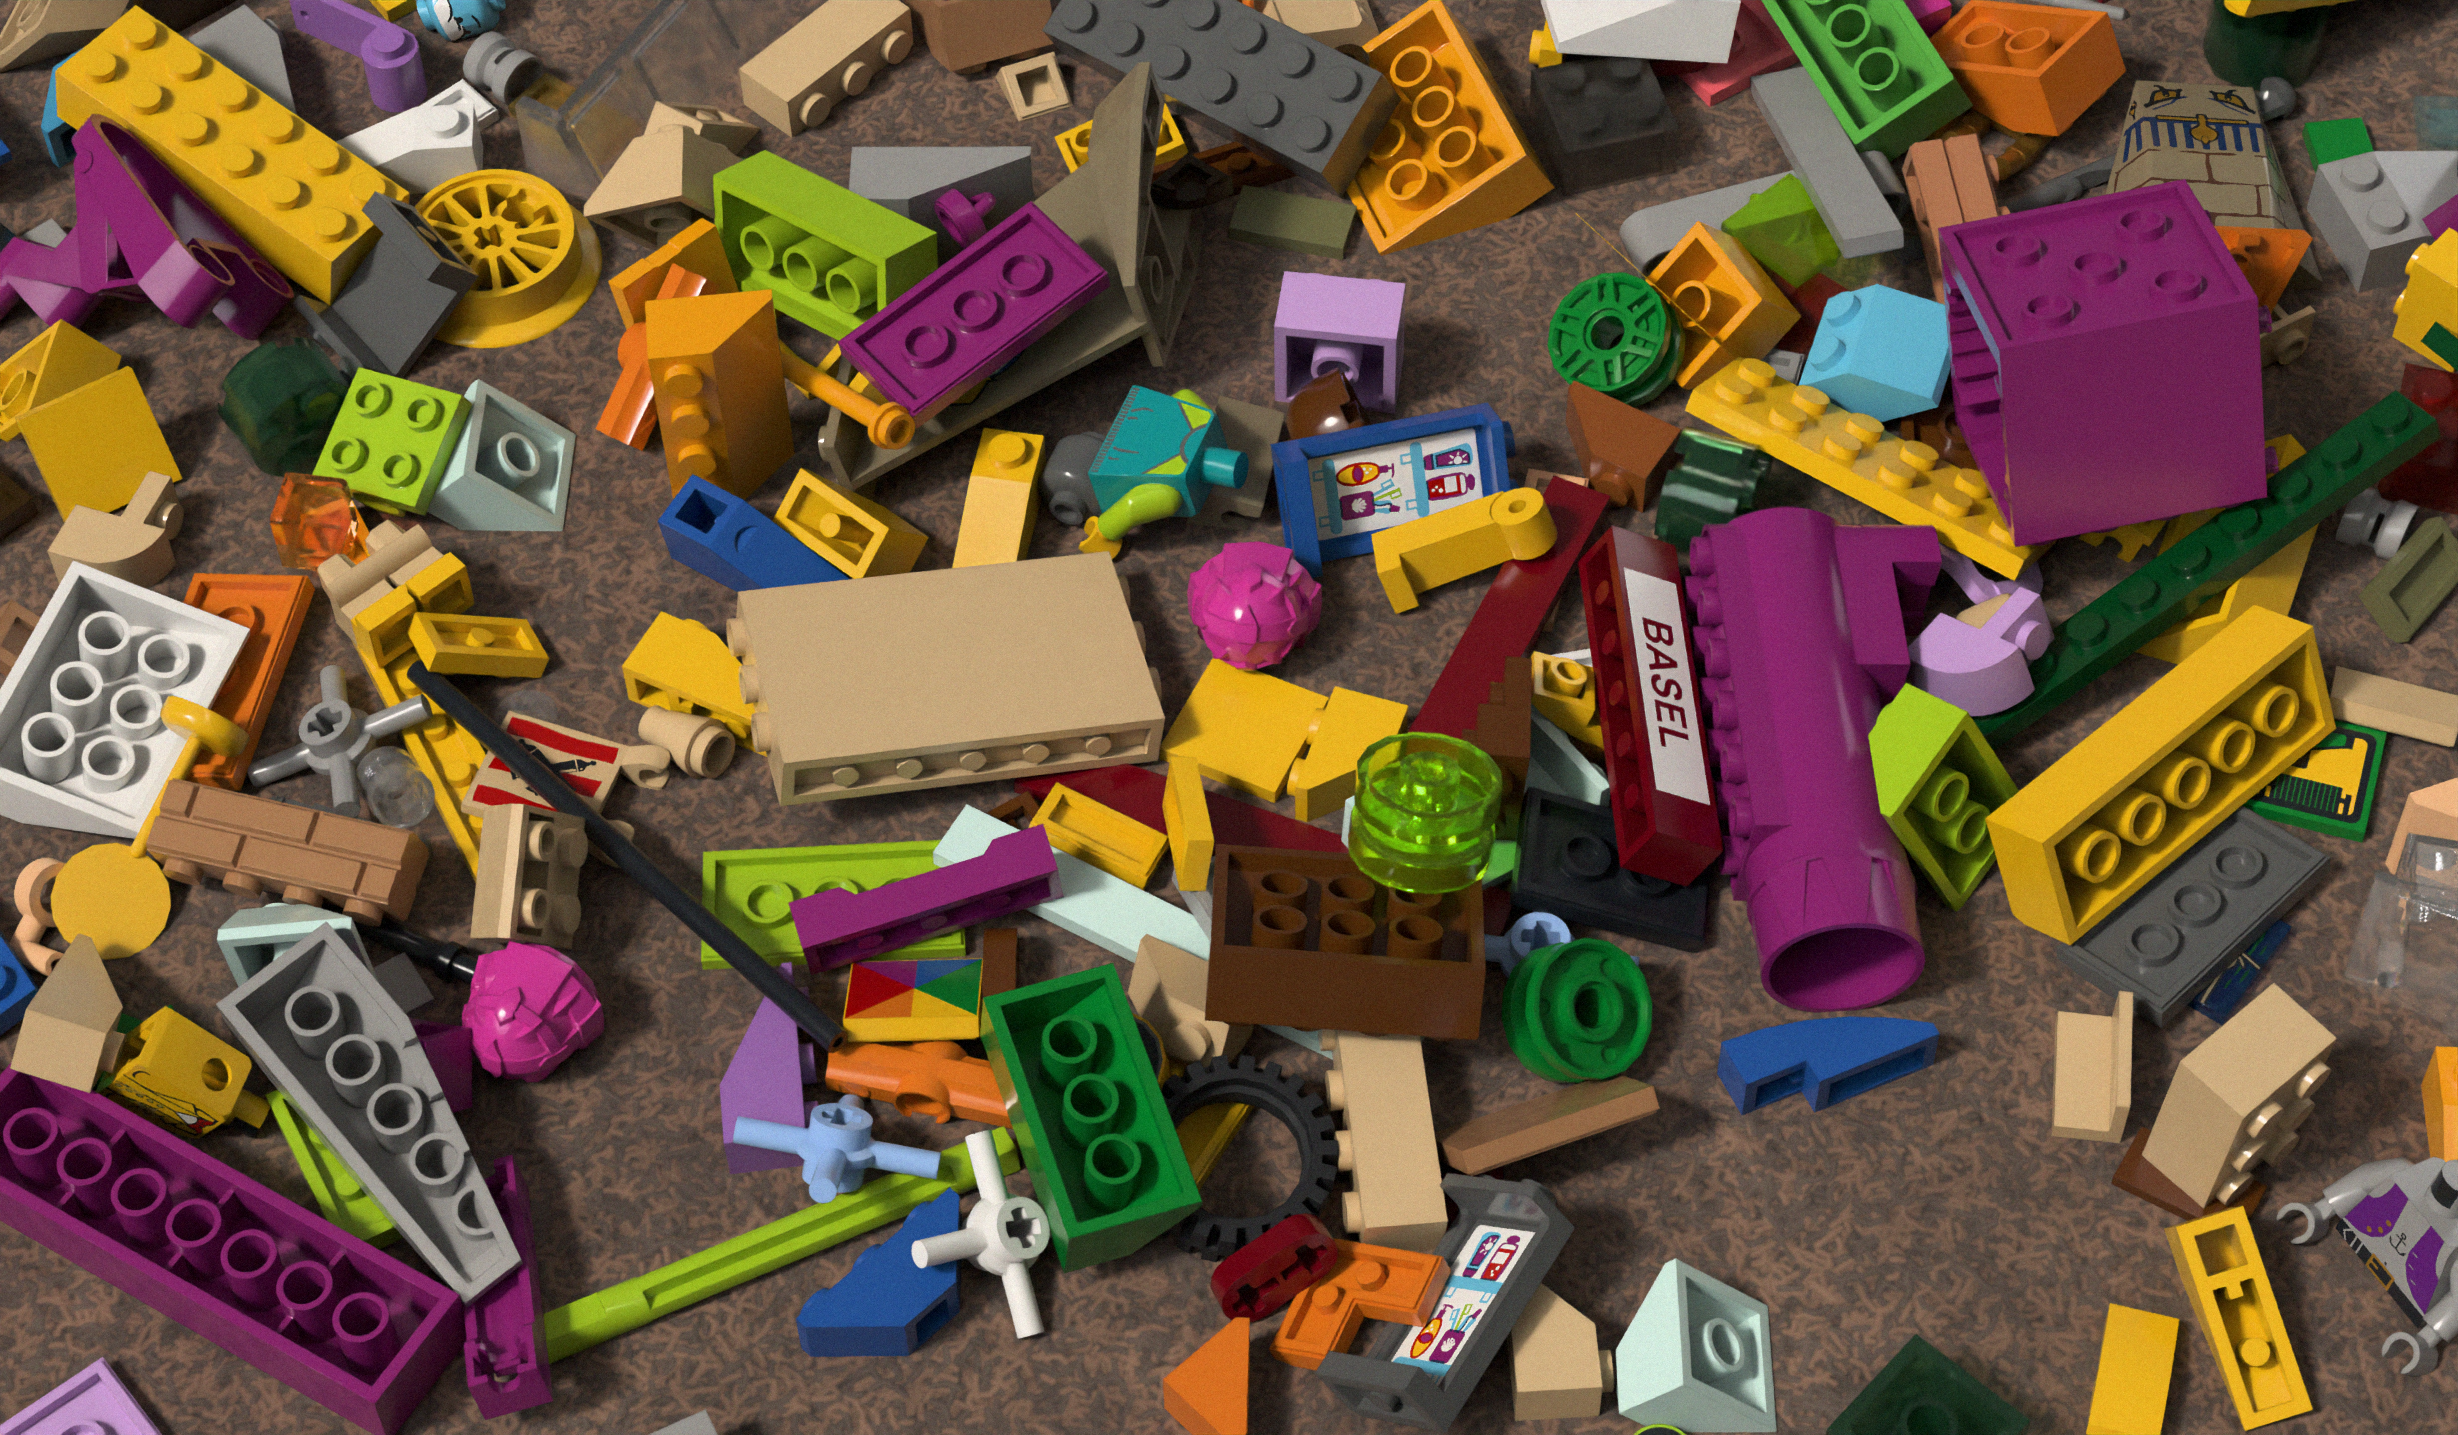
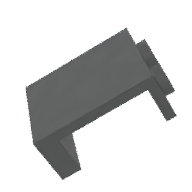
M375 191L362 211L383 233L381 238L331 306L302 295L296 298L293 305L309 322L306 327L308 333L321 344L336 351L341 357V360L338 362L339 367L353 379L358 367L403 379L479 275L414 206Z

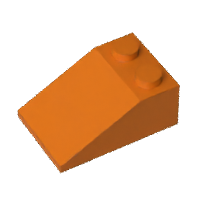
M1970 0L1929 38L1972 102L1973 106L1971 108L2012 131L2040 134L2044 137H2059L2062 133L2069 130L2073 122L2095 101L2102 98L2106 94L2107 89L2126 72L2108 12L1988 0Z

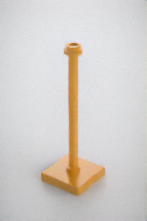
M700 218L668 240V243L645 259H640L608 281L626 330L635 323L646 321L645 301L656 300L672 263L719 284L720 287L716 294L739 292L716 225L704 218ZM780 347L784 378L868 427V436L873 444L882 449L898 450L905 447L911 441L915 432V422L904 406L896 402H888L880 406Z

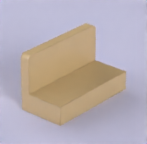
M2118 992L2112 1017L2058 1011L2055 1021L2052 1136L2120 1143L2131 1104L2133 992Z

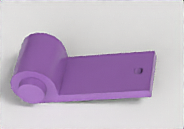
M289 0L296 29L362 59L370 95L376 106L389 112H404L423 102L427 95L428 86L418 42L412 33L342 0Z

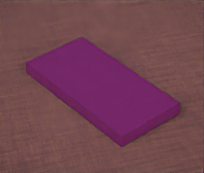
M1030 201L838 341L841 354L889 402H896L909 411L910 416L915 422V428L918 429L1111 286L1108 273Z

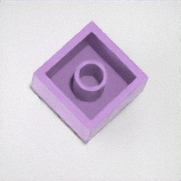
M1284 271L1274 325L1275 401L1291 402L1302 387L1315 378L1339 367L1341 373L1344 372L1364 410L1395 413L1404 359L1406 283Z

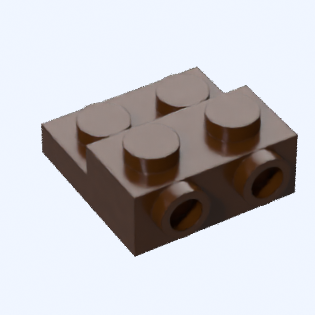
M1506 656L1502 682L1490 681L1487 704L1478 703L1474 730H1462L1459 768H1465L1468 771H1456L1453 810L1464 811V837L1484 841L1495 839L1516 841L1530 762L1532 658Z

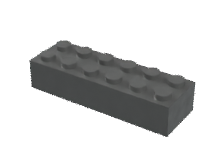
M1061 0L1042 30L1064 55L1118 83L1122 81L1137 63L1150 62L1163 101L1169 110L1231 142L1236 141L1244 145L1252 153L1274 164L1278 163L1286 167L1295 175L1342 198L1401 101V98L1383 73L1237 0Z

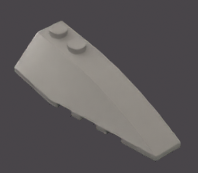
M327 921L216 1004L234 1038L399 1233L449 1289L460 1295L462 1303L466 1307L473 1304L523 1264L408 1016Z

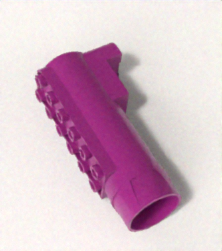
M1794 506L1759 509L1741 515L1726 524H1705L1701 537H1692L1689 555L1691 576H1682V591L1686 614H1691V649L1694 664H1698L1699 700L1702 716H1706L1708 728L1706 729L1707 751L1710 768L1714 769V795L1718 821H1721L1723 829V852L1718 856L1719 872L1721 875H1729L1733 901H1747V917L1752 926L1756 942L1761 981L1770 997L1787 1007L1814 1013L1853 1011L1878 1005L1904 992L1918 979L1924 969L1925 953L1916 908L1918 897L1916 880L1911 872L1906 848L1880 813L1868 734L1875 726L1882 709L1889 703H1892L1903 688L1911 665L1906 636H1918L1924 619L1923 611L1931 587L1935 585L1942 564L1936 529L1933 525H1842L1824 513Z

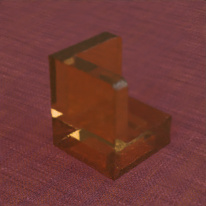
M286 472L270 516V526L282 567L317 571L321 563L336 553L345 554L349 557L359 523L349 485L345 479Z

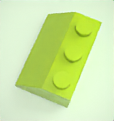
M1905 683L1892 703H1889L1882 709L1875 726L1868 734L1880 813L1944 904L1957 912L1965 904L1997 859L1985 818L2018 793L2019 790L1967 711Z

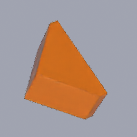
M1235 1317L1163 1379L1164 1409L1192 1435H1248L1250 1318Z

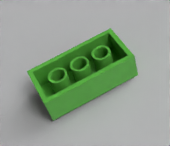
M1761 0L1860 153L1873 150L1880 151L1891 162L1906 152L1915 142L1922 141L1973 106L1904 0Z

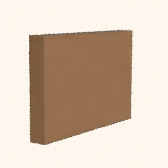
M1620 1074L1601 1080H1588L1435 1132L1438 1159L1448 1166L1474 1176L1657 1113L1656 1110L1660 1109L1652 1085Z

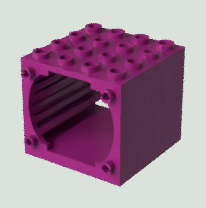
M2185 179L1938 228L1955 421L2015 547L2046 545L2059 538L2089 532L2107 533L2116 530L2119 526L2150 520L2167 521L2185 513L2215 507L2233 508L2243 504L2245 501L2267 497L2266 474L2278 473V467L2274 466L2278 465V459L2273 446L2265 448L2260 334L2272 332V326L2268 325L2272 324L2271 314L2267 305L2258 308L2257 295L2215 229L2210 212L2203 209Z

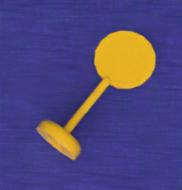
M168 696L161 708L160 716L168 729L187 740L131 847L119 843L90 846L69 859L57 874L50 896L52 918L63 939L71 944L78 933L91 937L100 958L103 960L130 957L149 947L165 928L171 908L169 883L159 865L146 855V842L156 816L160 815L159 807L169 780L175 778L185 781L201 749L224 757H234L244 751L250 740L249 735L243 729L228 719L199 704L180 697Z

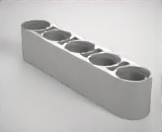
M1876 150L1858 153L1899 221L1907 213L1910 199L1888 158L1882 152ZM1794 170L1644 208L1629 216L1623 222L1619 231L1620 239L1633 265L1640 271H1637L1639 277L1643 280L1646 279L1643 275L1648 277L1697 221L1738 238L1753 258L1764 256L1762 251L1780 246L1787 250L1818 242L1817 237L1830 234Z

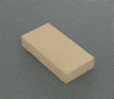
M2336 666L2329 694L2334 719L2447 747H2454L2458 733V695Z

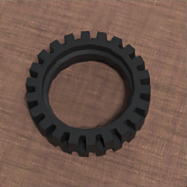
M1227 1055L1212 1057L1208 1067L1203 1068L1201 1062L1197 1061L1186 1066L1182 1077L1175 1073L1163 1084L1161 1092L1175 1130H1177L1186 1116L1205 1105L1233 1101L1260 1107L1287 1126L1297 1140L1302 1162L1299 1183L1285 1203L1267 1214L1236 1219L1209 1213L1201 1207L1162 1233L1164 1237L1172 1233L1176 1237V1247L1188 1254L1192 1247L1202 1250L1201 1259L1216 1262L1218 1255L1231 1256L1282 1220L1302 1213L1316 1215L1319 1218L1326 1207L1332 1193L1337 1171L1338 1140L1333 1139L1335 1126L1330 1115H1323L1324 1103L1318 1094L1313 1092L1307 1095L1304 1092L1306 1082L1295 1073L1289 1079L1281 1076L1282 1066L1268 1060L1265 1069L1255 1066V1057L1240 1055L1237 1064H1229Z

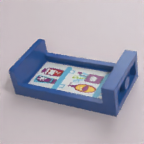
M1488 403L1270 444L1284 547L1293 549L1294 560L1302 565L1312 578L1323 576L1321 562L1374 552L1371 534L1501 491L1507 492L1519 488L1514 478L1509 479L1507 458L1515 457V441L1511 425L1508 420L1502 421Z

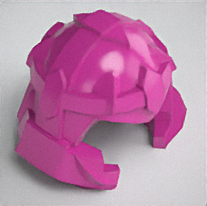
M1260 541L1224 543L1220 554L1209 559L1199 571L1190 573L1187 590L1188 611L1193 624L1198 626L1197 633L1200 639H1203L1207 647L1212 651L1214 659H1220L1236 667L1237 670L1256 671V669L1272 664H1281L1282 659L1294 646L1303 648L1305 636L1316 629L1320 621L1322 585L1314 581L1308 571L1294 560L1293 549Z
M509 941L506 949L478 956L471 981V995L468 1004L464 1005L462 1012V1027L471 1028L472 1053L481 1062L482 1068L489 1071L494 1077L503 1076L504 1079L516 1080L522 1078L526 1082H539L547 1078L578 1048H588L591 1042L603 1034L604 1015L593 980L574 960L549 946L530 942L520 944Z

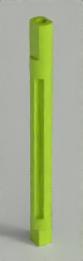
M1002 1126L992 1130L1004 1177L1021 1170L1017 1148L1005 1127ZM966 1141L941 1151L937 1179L897 1172L891 1173L864 1184L855 1191L837 1195L829 1203L815 1204L645 1275L630 1278L543 1314L549 1364L653 1322L654 1319L909 1215L919 1204L925 1201L933 1202L949 1187L958 1195L978 1188Z

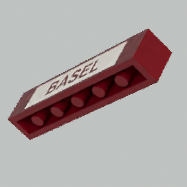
M1611 525L1578 561L1620 867L1688 886L1723 852V834L1718 821L1714 795L1715 783L1710 770L1706 744L1707 732L1702 719L1698 693L1699 681L1694 668L1690 642L1691 630L1687 623L1682 591L1683 579L1679 572L1676 546Z

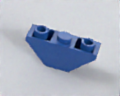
M949 1187L933 1202L925 1201L919 1204L908 1215L903 1227L884 1244H875L867 1248L857 1258L850 1273L831 1289H820L807 1300L801 1309L800 1315L796 1318L801 1348L810 1357L910 1356L960 1312L962 1259L919 1268L912 1257V1245L915 1241L961 1230L963 1221L960 1197L953 1189Z

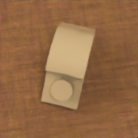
M149 471L121 517L76 504L47 550L59 584L73 561L146 589L162 580L176 564L169 540L174 539L179 533L184 517L183 507L180 505L172 478Z

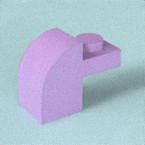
M2019 587L1981 629L1940 613L1908 647L1911 663L1908 677L1911 685L1967 711L1970 716H1984L2001 712L2024 700L2035 690L2028 667L2034 660L2043 655L2048 645L2055 639L2040 594Z

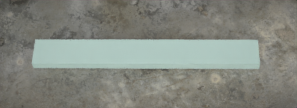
M966 804L933 851L934 864L942 868L981 856L985 853L993 839L1021 830ZM1051 846L1059 870L1064 897L1026 908V910L1133 963L1136 961L1140 940L1146 934L1208 961L1209 939L1194 915ZM1258 1024L1333 1060L1332 1050H1320L1318 1031L1305 1032L1288 1026ZM1420 1036L1421 1043L1425 1036Z

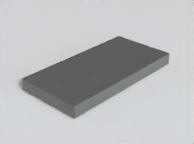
M2242 805L2071 946L2062 942L2057 947V958L2087 982L2116 1000L2119 991L2133 992V1011L2163 1028L2330 873L2331 857Z

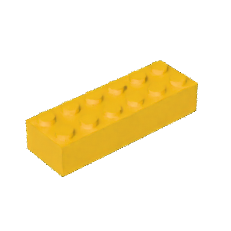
M137 5L55 71L57 117L76 130L84 124L91 114H101L125 127L151 149L273 267L330 306L383 235L379 228L362 211L374 192L376 191L409 204L410 193Z
M2254 604L1987 816L1985 820L2012 914L2026 926L2071 946L2334 731L2336 725L2313 626Z

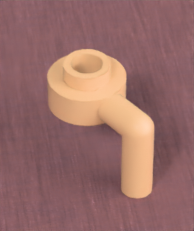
M53 858L37 859L28 864L20 873L15 885L14 898L16 906L23 917L9 942L26 968L46 976L50 975L63 956V953L39 944L46 928L56 927L52 918L50 896L56 876L66 863ZM47 883L46 891L40 897L42 888Z

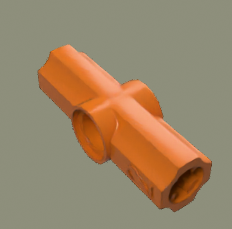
M672 263L656 300L714 295L717 293L720 285ZM646 321L633 324L620 339L618 361L623 371L595 428L643 451L658 419L647 355Z
M951 1040L912 1041V1044L897 1041H847L839 1051L828 1054V1065L825 1075L826 1088L828 1090L893 1103L895 1109L903 1116L911 1117L912 1112L937 1117L936 1123L944 1124L950 1119V1116L1013 1129L990 1062L968 1057L967 1052Z

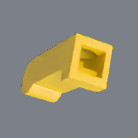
M1522 487L1507 492L1501 491L1371 534L1377 574L1395 614L1419 606L1418 593L1511 559L1529 560L1546 553L1557 539V529L1541 492L1534 488Z

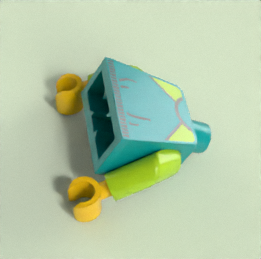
M1132 385L1088 472L1102 514L1099 518L1092 516L1086 520L1084 531L1089 537L1079 544L1078 549L1082 553L1109 551L1113 559L1120 551L1123 541L1122 537L1136 526L1167 517H1193L1200 513L1213 485L1240 489L1244 485L1249 470L1247 454L1228 449L1218 415L1194 391L1182 389L1168 396L1142 386Z

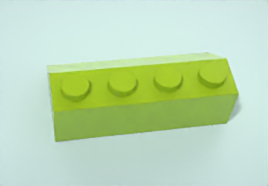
M763 150L713 175L715 225L738 290L747 292L772 289L774 309L838 341L938 269L937 232L769 151Z

